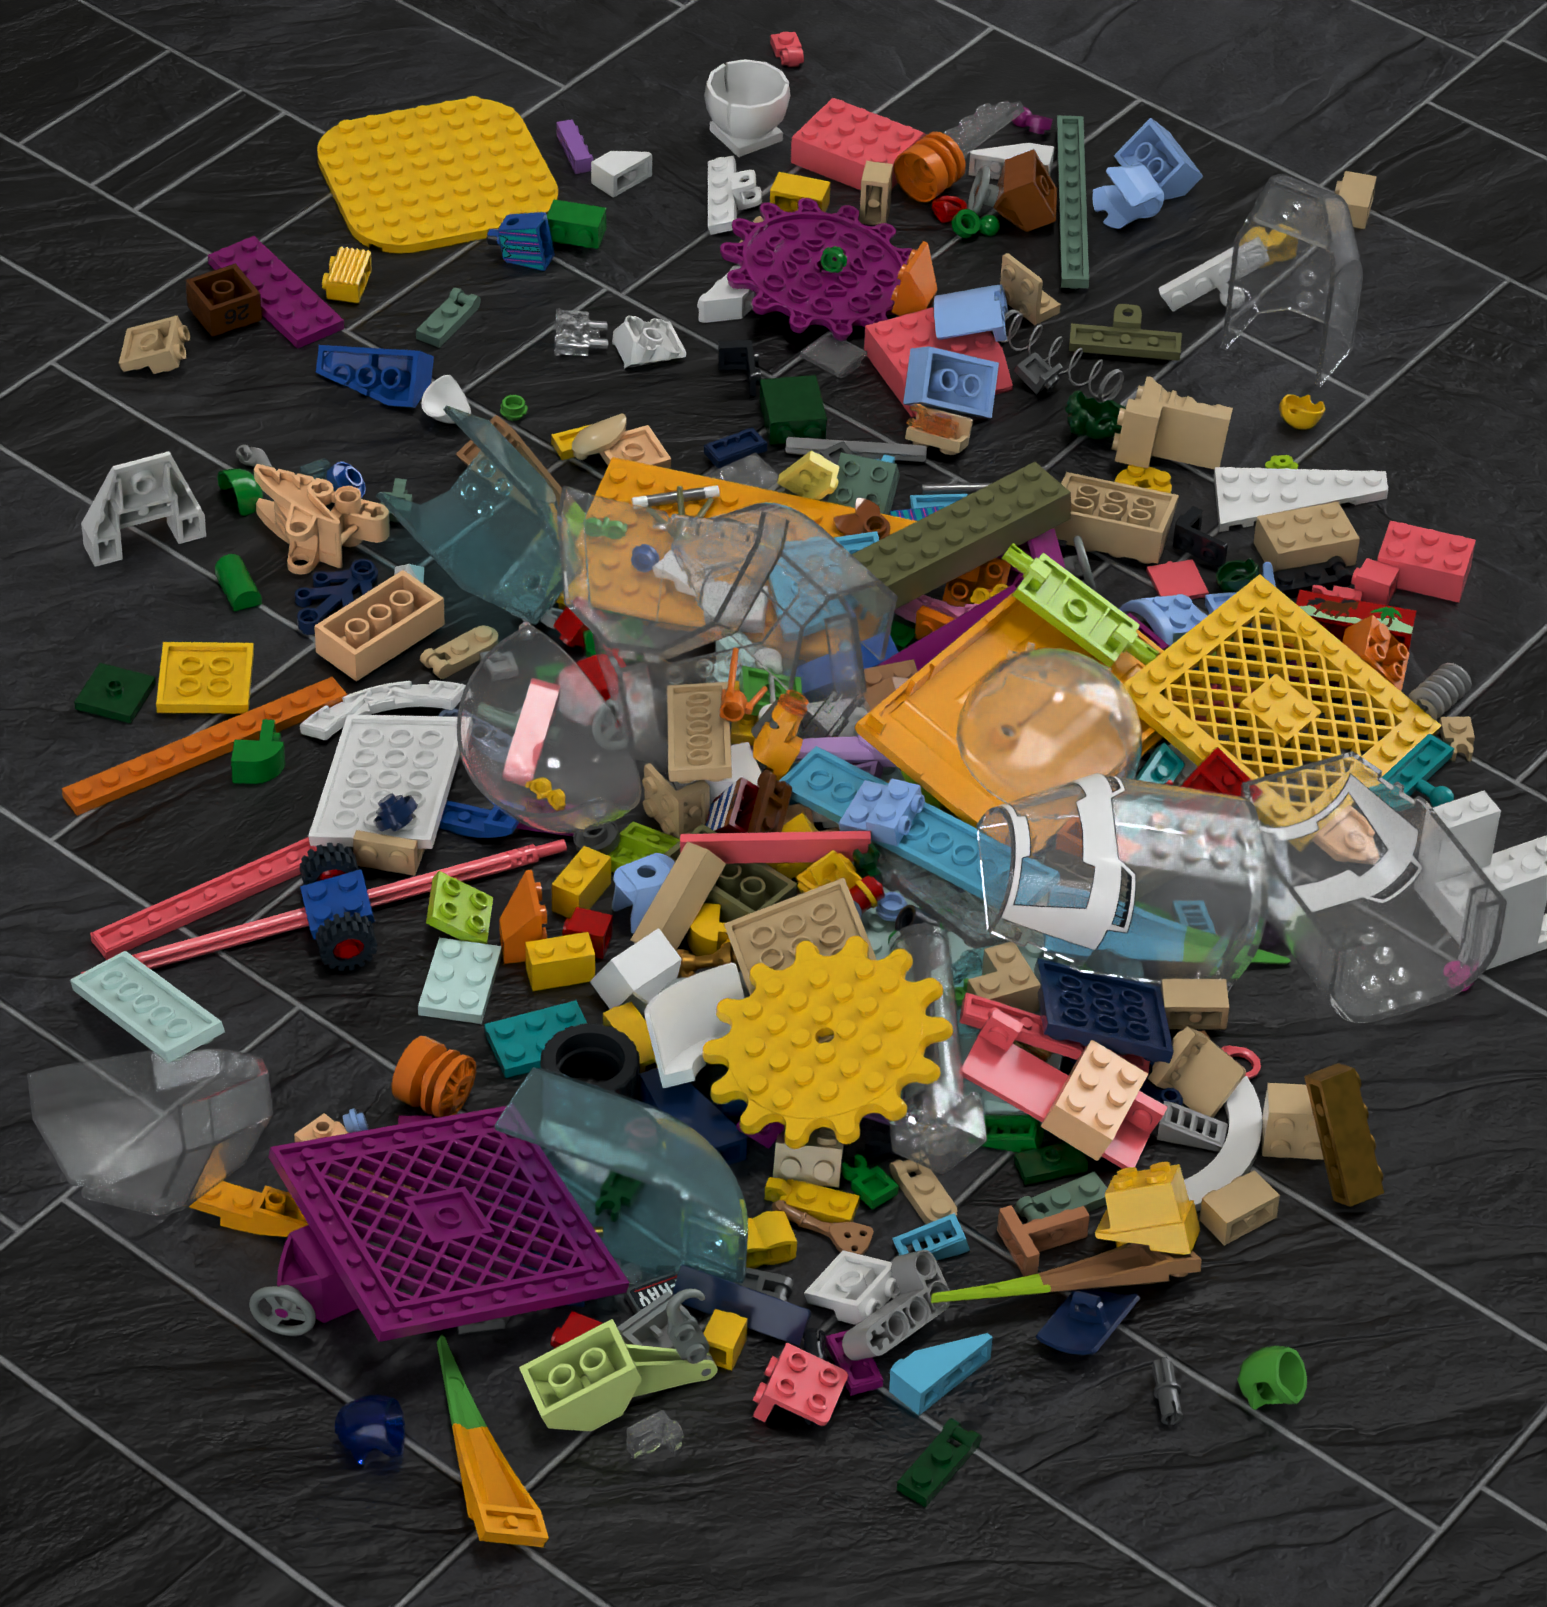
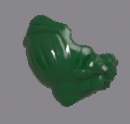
M1078 390L1074 391L1069 397L1065 411L1068 413L1067 422L1074 435L1102 440L1115 436V433H1121L1122 426L1117 425L1120 408L1126 409V407L1113 400L1098 402L1092 397L1088 398L1082 391Z

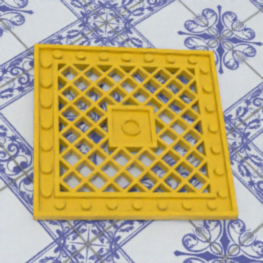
M1261 574L1122 684L1114 695L1197 766L1213 749L1219 747L1262 790L1246 808L1271 829L1293 826L1320 813L1341 793L1352 772L1372 787L1428 734L1435 736L1442 727L1441 724ZM1260 624L1271 625L1272 630L1261 629ZM1232 637H1234V642H1231L1229 640ZM1243 638L1254 639V644L1243 643ZM1263 640L1273 641L1274 647L1264 646ZM1283 643L1293 644L1294 649L1284 648ZM1216 651L1217 656H1210ZM1225 652L1236 653L1237 659L1227 658ZM1246 655L1256 656L1257 661L1246 660ZM1266 657L1276 658L1277 663L1266 662ZM1286 659L1296 660L1297 666L1286 665ZM1306 662L1316 663L1317 668L1306 667ZM1197 666L1199 667V671L1193 670ZM1208 667L1219 668V673L1208 672ZM1228 669L1239 670V675L1228 674ZM1248 671L1259 672L1260 678L1249 677ZM1268 674H1274V675L1269 679ZM1288 676L1299 677L1300 683L1290 682ZM1308 678L1318 679L1320 685L1309 684ZM1181 680V685H1175L1178 681ZM1190 681L1201 682L1202 688L1190 686ZM1329 681L1339 682L1340 687L1329 686ZM1210 683L1221 684L1222 690L1211 689ZM1230 686L1241 687L1242 692L1231 691ZM1251 688H1255L1256 690L1251 693ZM1172 695L1183 697L1184 702L1172 701ZM1311 695L1322 696L1323 702L1312 701ZM1192 698L1203 699L1204 705L1194 704ZM1331 698H1340L1343 704L1332 703ZM1213 700L1224 701V707L1213 706ZM1351 700L1362 701V706L1352 705ZM1233 703H1240L1238 708H1234ZM1321 713H1325V719L1319 718ZM1334 714L1344 715L1346 721L1335 720ZM1195 715L1206 716L1207 722L1196 721ZM1215 717L1226 718L1227 724L1216 723ZM1354 717L1365 718V723L1355 722ZM1374 719L1385 720L1386 726L1375 725ZM1236 720L1247 721V726L1236 725ZM1305 729H1308V733H1302V732H1303ZM1317 729L1328 730V736L1318 735ZM1337 731L1347 732L1348 738L1338 737ZM1218 734L1228 735L1230 741L1219 740ZM1357 734L1368 735V740L1358 739ZM1377 736H1382L1383 738L1378 741ZM1238 737L1249 738L1250 744L1240 743ZM1259 739L1270 740V746L1260 745ZM1290 743L1291 748H1284ZM1300 744L1310 745L1311 751L1301 750ZM1320 746L1330 747L1331 753L1321 752ZM1340 748L1350 749L1351 755L1341 754ZM1360 751H1367L1365 754L1361 756ZM1241 754L1252 755L1253 761L1242 760ZM1261 756L1272 757L1273 763L1262 762ZM1282 759L1293 760V765H1284ZM1302 761L1313 762L1314 768L1303 767ZM1323 763L1333 764L1334 770L1323 769ZM1343 766H1349V767L1344 771ZM1264 774L1275 775L1276 781L1266 780ZM1285 776L1296 777V783L1286 782ZM1305 778L1316 779L1317 785L1306 784ZM1326 781H1332L1329 785L1326 786ZM1287 793L1298 794L1299 800L1288 799ZM1350 793L1334 812L1317 823L1318 832L1348 805L1352 804L1355 806L1357 804ZM1308 796H1315L1310 801L1308 799ZM1318 832L1287 843L1301 853L1311 844Z

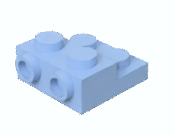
M893 778L888 785L864 780L839 821L840 831H871V840L898 846L902 837L909 833L914 817L924 807L925 797L921 793V786Z

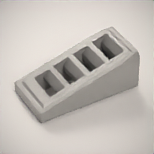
M1164 1101L1167 1109L1159 1122L1157 1140L1221 1151L1225 1142L1228 1128L1227 1123L1179 1104ZM1196 1129H1202V1134L1196 1132ZM1210 1131L1216 1132L1215 1139L1209 1137Z

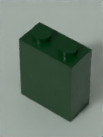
M816 375L760 379L759 401L770 445L785 444L788 437L826 439L827 417Z

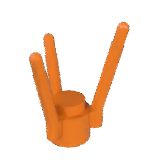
M737 647L733 648L728 687L721 692L719 714L721 718L731 722L741 720L744 713L752 714L754 706L768 690L766 686H763L747 702L744 693L734 689L739 653Z

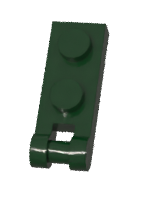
M950 1418L944 1425L942 1432L897 1481V1491L927 1507L976 1451L982 1440V1435L973 1430L966 1431L961 1428L962 1424ZM954 1440L961 1443L958 1448L951 1445Z

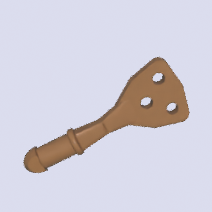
M779 1200L772 1204V1211L785 1212L788 1220L796 1223L798 1227L817 1231L830 1237L840 1252L847 1251L863 1255L868 1250L874 1232L869 1226L855 1222L833 1224L821 1222L808 1215L807 1212H801L786 1204V1201Z

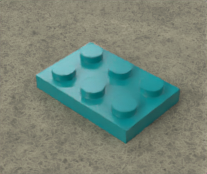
M575 1000L484 1024V1033L504 1077L509 1078L541 1069V1053L547 1041L551 1040L554 1034L565 1030L567 1027L587 1022Z

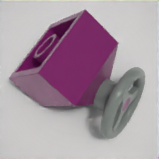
M1050 529L1017 546L1033 559L1039 558L1042 553H1045L1075 577H1084L1086 585L1094 591L1096 590L1085 547L1080 536H1075L1073 539L1077 555L1065 558L1062 557L1055 529ZM1002 554V555H1000V556H998V557H996V558L1001 559L1004 554ZM1012 565L1010 566L1007 586L1014 585L1017 589L1024 579L1022 577L1023 573Z
M309 1225L289 1233L280 1258L277 1286L258 1289L252 1294L249 1301L251 1314L259 1324L272 1332L286 1336H298L309 1332L313 1328L316 1319L326 1323L358 1309L357 1304ZM263 1298L272 1306V1314L269 1317L260 1308V1301ZM290 1318L304 1321L302 1324L294 1326L280 1324L281 1320H289Z

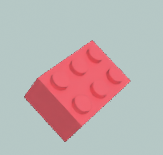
M1390 521L1377 561L1400 569L1397 589L1460 603L1471 568L1476 540Z

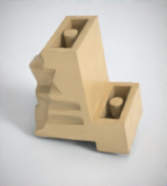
M1147 376L1145 385L1138 386L1135 400L1128 399L1126 409L1120 408L1117 425L1122 426L1121 433H1115L1112 450L1117 451L1115 461L1149 468L1151 457L1154 456L1209 469L1220 467L1233 408L1220 404L1210 406L1205 403H1197L1189 396L1180 397L1177 395V391L1167 392L1153 377Z

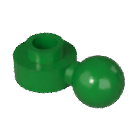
M970 209L960 210L953 217L951 223L953 231L962 238H970L978 230L983 235L993 236L1000 229V222L995 216L986 215L979 219L978 215Z

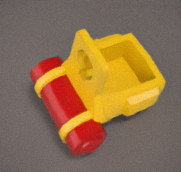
M834 850L817 860L796 877L798 880L797 887L801 894L845 878L853 901L860 905L862 914L871 907L874 909L878 906L877 902L885 897L881 883L869 875L861 878L855 873L856 868L852 862Z

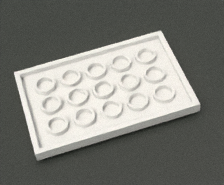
M347 714L308 836L310 846L320 844L327 846V843H333V846H337L340 843L343 844V847H353L355 832L360 830L417 840L418 849H433L467 732V717ZM391 793L395 796L402 795L403 797L411 795L418 804L412 813L414 817L412 821L394 832L391 828L382 832L379 831L373 822L377 817L376 811L380 808L378 802Z

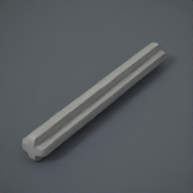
M788 437L786 439L785 450L787 454L806 455L811 450L820 454L821 451L844 441L853 455L881 460L885 454L895 457V461L925 462L927 455L925 445Z

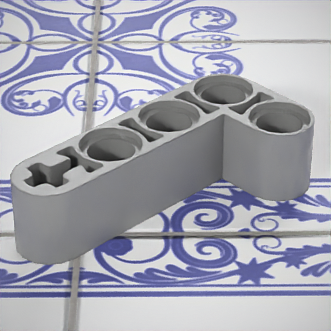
M920 1250L894 1258L891 1272L893 1278L896 1279L895 1283L900 1291V1295L844 1334L842 1347L849 1359L858 1361L883 1355L947 1310L951 1301L931 1303V1295L933 1293L950 1291L931 1252Z

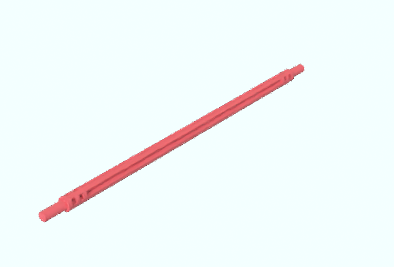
M564 839L539 846L531 844L368 889L371 907L374 908L431 892L432 879L438 871L464 883L536 863L539 861V858L567 851V846ZM305 907L133 954L132 956L148 968L154 969L309 926Z

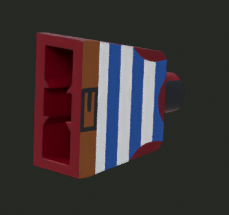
M743 777L739 778L713 800L705 825L717 833H747L759 787Z

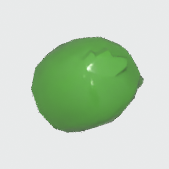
M1284 1346L1261 1348L1251 1353L1243 1361L1242 1365L1239 1366L1238 1384L1243 1396L1248 1399L1249 1406L1253 1410L1265 1404H1298L1304 1397L1307 1388L1306 1370L1299 1353L1292 1348Z

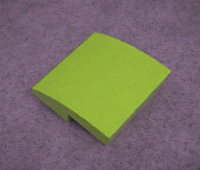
M632 822L619 833L620 841L614 851L607 854L611 857V871L615 872L618 867L654 853L664 854L676 845L680 839Z

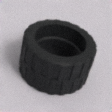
M584 1023L567 1027L565 1030L554 1034L553 1038L547 1041L541 1053V1097L543 1107L551 1118L559 1120L563 1126H568L570 1129L593 1132L594 1130L602 1131L621 1124L636 1109L639 1098L640 1056L636 1050V1045L625 1033L603 1024ZM595 1070L607 1073L614 1078L598 1084H582L572 1081L567 1077L576 1072Z

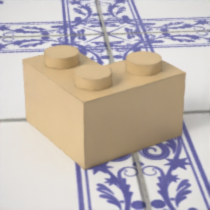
M1010 941L984 949L982 976L968 979L967 993L1034 1013L1039 1008L1038 990L1041 984L1015 942Z

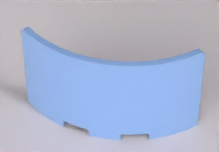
M1002 284L936 295L934 297V320L937 339L942 340L993 331L996 342L1007 340L1005 314L1008 312L1006 293Z

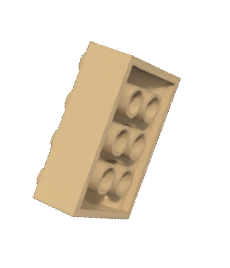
M1066 472L1061 484L1071 492V519L1052 528L1055 529L1057 539L1065 540L1067 545L1075 546L1073 539L1075 536H1080L1085 551H1100L1109 553V555L1116 558L1128 557L1137 559L1145 564H1158L1165 547L1179 495Z

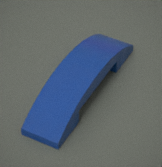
M447 800L439 828L468 837H502L512 834L526 813L524 808L496 803L492 810Z

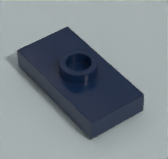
M753 427L704 445V454L718 469L767 451V442Z

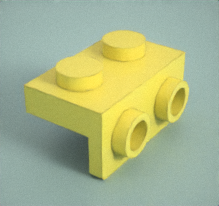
M811 450L780 473L777 484L798 496L821 500L836 490L839 483L837 476L840 467Z

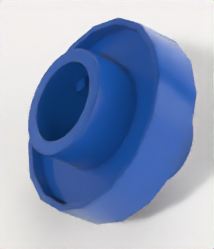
M337 462L327 471V481L333 484L334 491L342 486H354L360 490L361 498L365 494V482L360 472L350 464Z

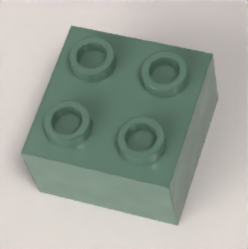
M841 452L837 464L840 467L837 476L839 483L836 490L829 494L827 502L855 508L856 499L864 498L877 504L880 508V513L889 515L900 478L897 464Z

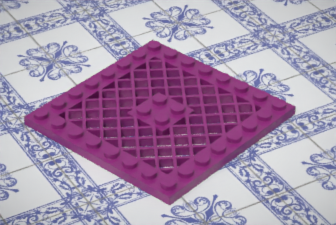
M513 1105L270 1147L268 1156L379 1342L627 1293L630 1282ZM482 1146L484 1148L495 1151L496 1153L494 1154L492 1152L481 1149L480 1147ZM451 1152H454V1153L459 1154V1155H462V1156H464V1157H466V1158L463 1159V1158H461V1157L455 1156V1155L450 1154V1153H451ZM423 1157L436 1163L432 1164L427 1161L421 1160L420 1158ZM473 1160L478 1161V1162H480V1163H483V1164L488 1165V1167H484V1166L479 1165V1164H476V1163H474V1162H472V1161H473ZM390 1163L402 1166L405 1168V1170L390 1165ZM444 1165V1166H446V1167H449V1168H452V1169H454V1170H457L458 1172L456 1173V1172L450 1171V1170H448V1169L442 1168V1166ZM362 1168L375 1174L371 1175L366 1172L360 1171L359 1169ZM494 1169H499L501 1171L509 1173L510 1175L508 1176L506 1174L495 1171ZM412 1171L418 1172L428 1177H421L419 1175L413 1174ZM329 1173H330V1174H333V1175H335V1176L341 1177V1178H343L344 1180L341 1181V1180H339V1179L333 1178V1177L328 1176V1175H329ZM468 1174L470 1176L480 1179V1181L474 1180L464 1175ZM383 1176L391 1180L397 1181V1183L395 1184L381 1178ZM436 1179L442 1181L444 1183L450 1184V1186H445L443 1184L435 1182L434 1180ZM351 1182H354V1183H357V1184H359V1185H362V1186L366 1187V1189H362V1188H360V1187L354 1186V1185L351 1184ZM487 1182L492 1183V1184H494V1185H497V1186L502 1187V1189H498V1188L493 1187V1186H490V1185H488V1184H486V1183H487ZM404 1185H407V1186H410V1187H412V1188L418 1189L419 1192H416V1191H413V1190H411V1189L405 1188ZM375 1190L380 1193L388 1195V1198L373 1193V1191ZM509 1190L523 1195L524 1198L509 1193ZM345 1196L358 1202L356 1204L346 1199H343L342 1197ZM481 1196L495 1202L493 1204L478 1197ZM396 1199H399V1200L403 1201V1204H402V1203H399V1202H397V1201H395V1200H396ZM366 1204L374 1208L380 1209V1211L377 1212L364 1206ZM501 1204L516 1209L517 1211L514 1212L512 1210L501 1207ZM387 1213L393 1214L403 1219L402 1221L398 1220L396 1218L388 1216ZM523 1213L539 1218V1220L527 1217L523 1215ZM495 1218L502 1222L508 1223L509 1225H503L501 1223L493 1221V1219ZM356 1219L363 1220L365 1222L371 1223L372 1225H365L363 1223L357 1222ZM381 1227L394 1232V1234L392 1235L378 1229ZM518 1227L532 1233L530 1235L522 1231L516 1230L515 1228ZM493 1235L501 1238V1240L493 1238ZM538 1235L553 1240L554 1242L551 1243L546 1240L538 1238ZM401 1236H405L417 1242L415 1244L413 1242L402 1239ZM372 1241L374 1243L385 1246L386 1248H379L377 1246L371 1245L370 1242ZM510 1241L515 1244L523 1246V1249L510 1245L507 1242ZM477 1247L493 1252V1254L491 1255L486 1252L480 1251L477 1249ZM395 1250L409 1256L406 1258L392 1252ZM530 1250H534V1251H536V1252L542 1253V1254L546 1255V1257H542V1256H540V1255L534 1254V1253L530 1252ZM450 1253L452 1255L462 1258V1260L460 1261L458 1259L447 1256L446 1254ZM500 1255H501V1256H504V1257H506V1258L512 1259V1260H514V1261H516V1262H515V1263H512V1262H509V1261H507V1260L501 1259V1258H499V1257H500ZM552 1259H558L560 1261L568 1263L569 1265H563L561 1263L553 1261ZM415 1260H422L424 1262L430 1263L431 1266L429 1267L427 1265L416 1262ZM469 1261H471L473 1263L484 1266L485 1268L481 1269L468 1263ZM522 1264L538 1269V1272L522 1267ZM384 1265H388L393 1268L399 1269L400 1272L398 1273L388 1268H385ZM440 1267L445 1270L451 1271L454 1274L450 1275L437 1269ZM495 1270L508 1276L507 1278H505L495 1273H492L491 1271ZM407 1273H409L414 1276L420 1277L423 1280L419 1281L406 1275ZM461 1276L467 1277V1278H469V1279H472V1280H474V1281H477V1283H476V1284L471 1283V1282H469V1281H466V1280H464V1279H461L460 1277H461ZM429 1283H436L438 1285L446 1287V1289H440L438 1287L430 1285ZM402 1288L415 1294L414 1296H411L409 1294L398 1291V1289Z

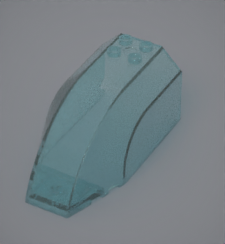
M446 405L443 409L444 412L481 451L448 492L422 505L383 492H379L376 497L462 590L495 604L530 623L537 624L546 616L580 572L579 559L556 496L545 479L489 420Z
M533 1067L496 1122L495 1130L541 1147L593 1228L603 1227V1232L597 1234L614 1260L647 1273L658 1274L660 1269L674 1271L675 1276H678L681 1265H685L730 1282L743 1283L746 1275L748 1242L746 1204L736 1177L719 1152L687 1124L654 1106L564 1074ZM611 1171L645 1182L644 1188L631 1208L621 1205V1216L616 1222L611 1221V1209L603 1210L600 1216L595 1215V1203L600 1198V1188ZM509 1190V1193L524 1198L523 1195ZM501 1204V1207L512 1210L514 1212L517 1211L516 1209ZM523 1213V1215L527 1217L539 1220V1218Z

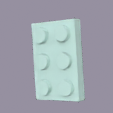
M439 937L419 1001L418 1015L482 1024L502 957V946Z

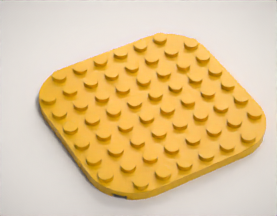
M478 96L444 101L427 106L421 105L405 110H394L389 113L368 115L352 120H342L322 136L317 147L319 167L349 231L363 245L369 247L373 244L382 248V252L413 253L485 239L489 229H498L507 215L546 212L548 214L553 200H558L556 181L521 116L510 106L492 100L481 99Z

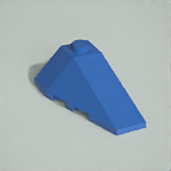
M319 345L316 373L388 406L415 408L431 384L434 356L414 350Z

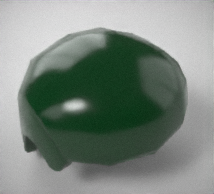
M1252 558L1247 559L1246 562L1242 560L1226 562L1219 567L1216 573L1218 587L1223 593L1238 592L1260 574L1259 564H1255Z

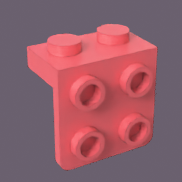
M786 1343L779 1358L772 1356L766 1367L764 1375L769 1377L767 1384L760 1382L752 1401L758 1403L753 1417L765 1422L774 1404L820 1426H825L831 1418L848 1374L844 1369Z

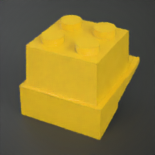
M1160 1162L1151 1165L1150 1169L1137 1171V1168L1129 1167L1117 1171V1175L1113 1176L1105 1192L1107 1210L1095 1231L1096 1238L1115 1241L1116 1247L1127 1243L1149 1245L1150 1251L1182 1255L1191 1254L1200 1232V1226L1194 1200L1189 1201L1180 1164L1170 1166L1169 1162Z

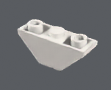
M738 264L734 265L730 271L739 269L741 266ZM726 274L722 279L717 280L707 293L700 296L697 304L699 321L709 323L742 319L752 309V299L757 294L749 289L730 287Z

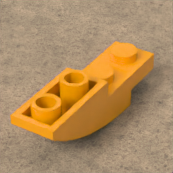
M201 1174L189 1198V1208L220 1217V1226L238 1231L267 1236L288 1237L290 1232L309 1225L289 1192L266 1185L262 1193Z

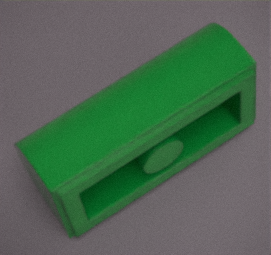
M228 554L221 557L215 564V576L233 611L261 605L262 597L242 558L236 554Z

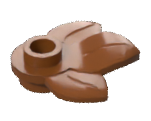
M864 498L856 499L855 513L834 517L836 528L844 536L875 532L873 529H879L877 530L879 540L890 534V524L884 516L880 515L879 506Z

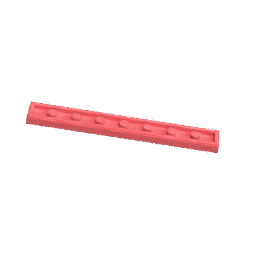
M309 837L91 932V941L103 957L108 960L123 951L131 950L300 875L302 857L304 855L308 856L307 851L310 849L317 851V847L310 846Z

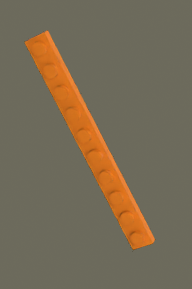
M333 677L327 678L62 788L63 798L78 816L233 751L235 739L259 740L263 719L275 720L276 732H279L305 721L326 705L330 708L343 702L342 698L347 693Z

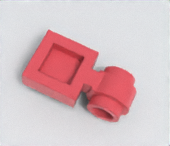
M781 32L780 34L770 35V44L776 58L780 57L782 66L787 65L788 68L799 67V64L804 63L802 46L796 32Z

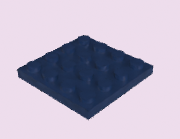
M1037 958L1034 974L1041 984L1038 990V1000L1045 1035L1055 1040L1062 1041L1067 1039L1080 1042L1086 1047L1093 1040L1120 1055L1132 1054L1143 1057L1150 1062L1162 1061L1170 1063L1174 1051L1160 987Z

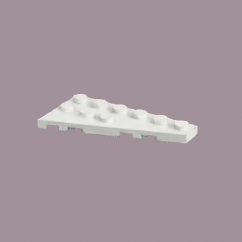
M1215 467L1214 469L1219 532L1229 531V526L1241 524L1243 528L1253 526L1257 516L1337 501L1339 504L1350 502L1358 505L1387 499L1388 495L1386 471Z

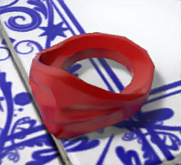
M940 196L933 200L932 209L941 223L952 221L953 217L960 210L967 209V203L955 196Z

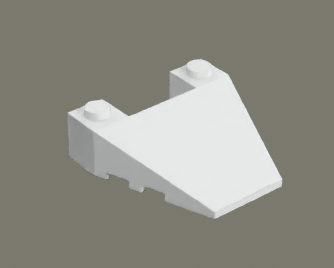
M169 451L112 466L81 523L83 545L95 567L123 559L120 529L166 517L167 524L178 544L206 537L205 514Z

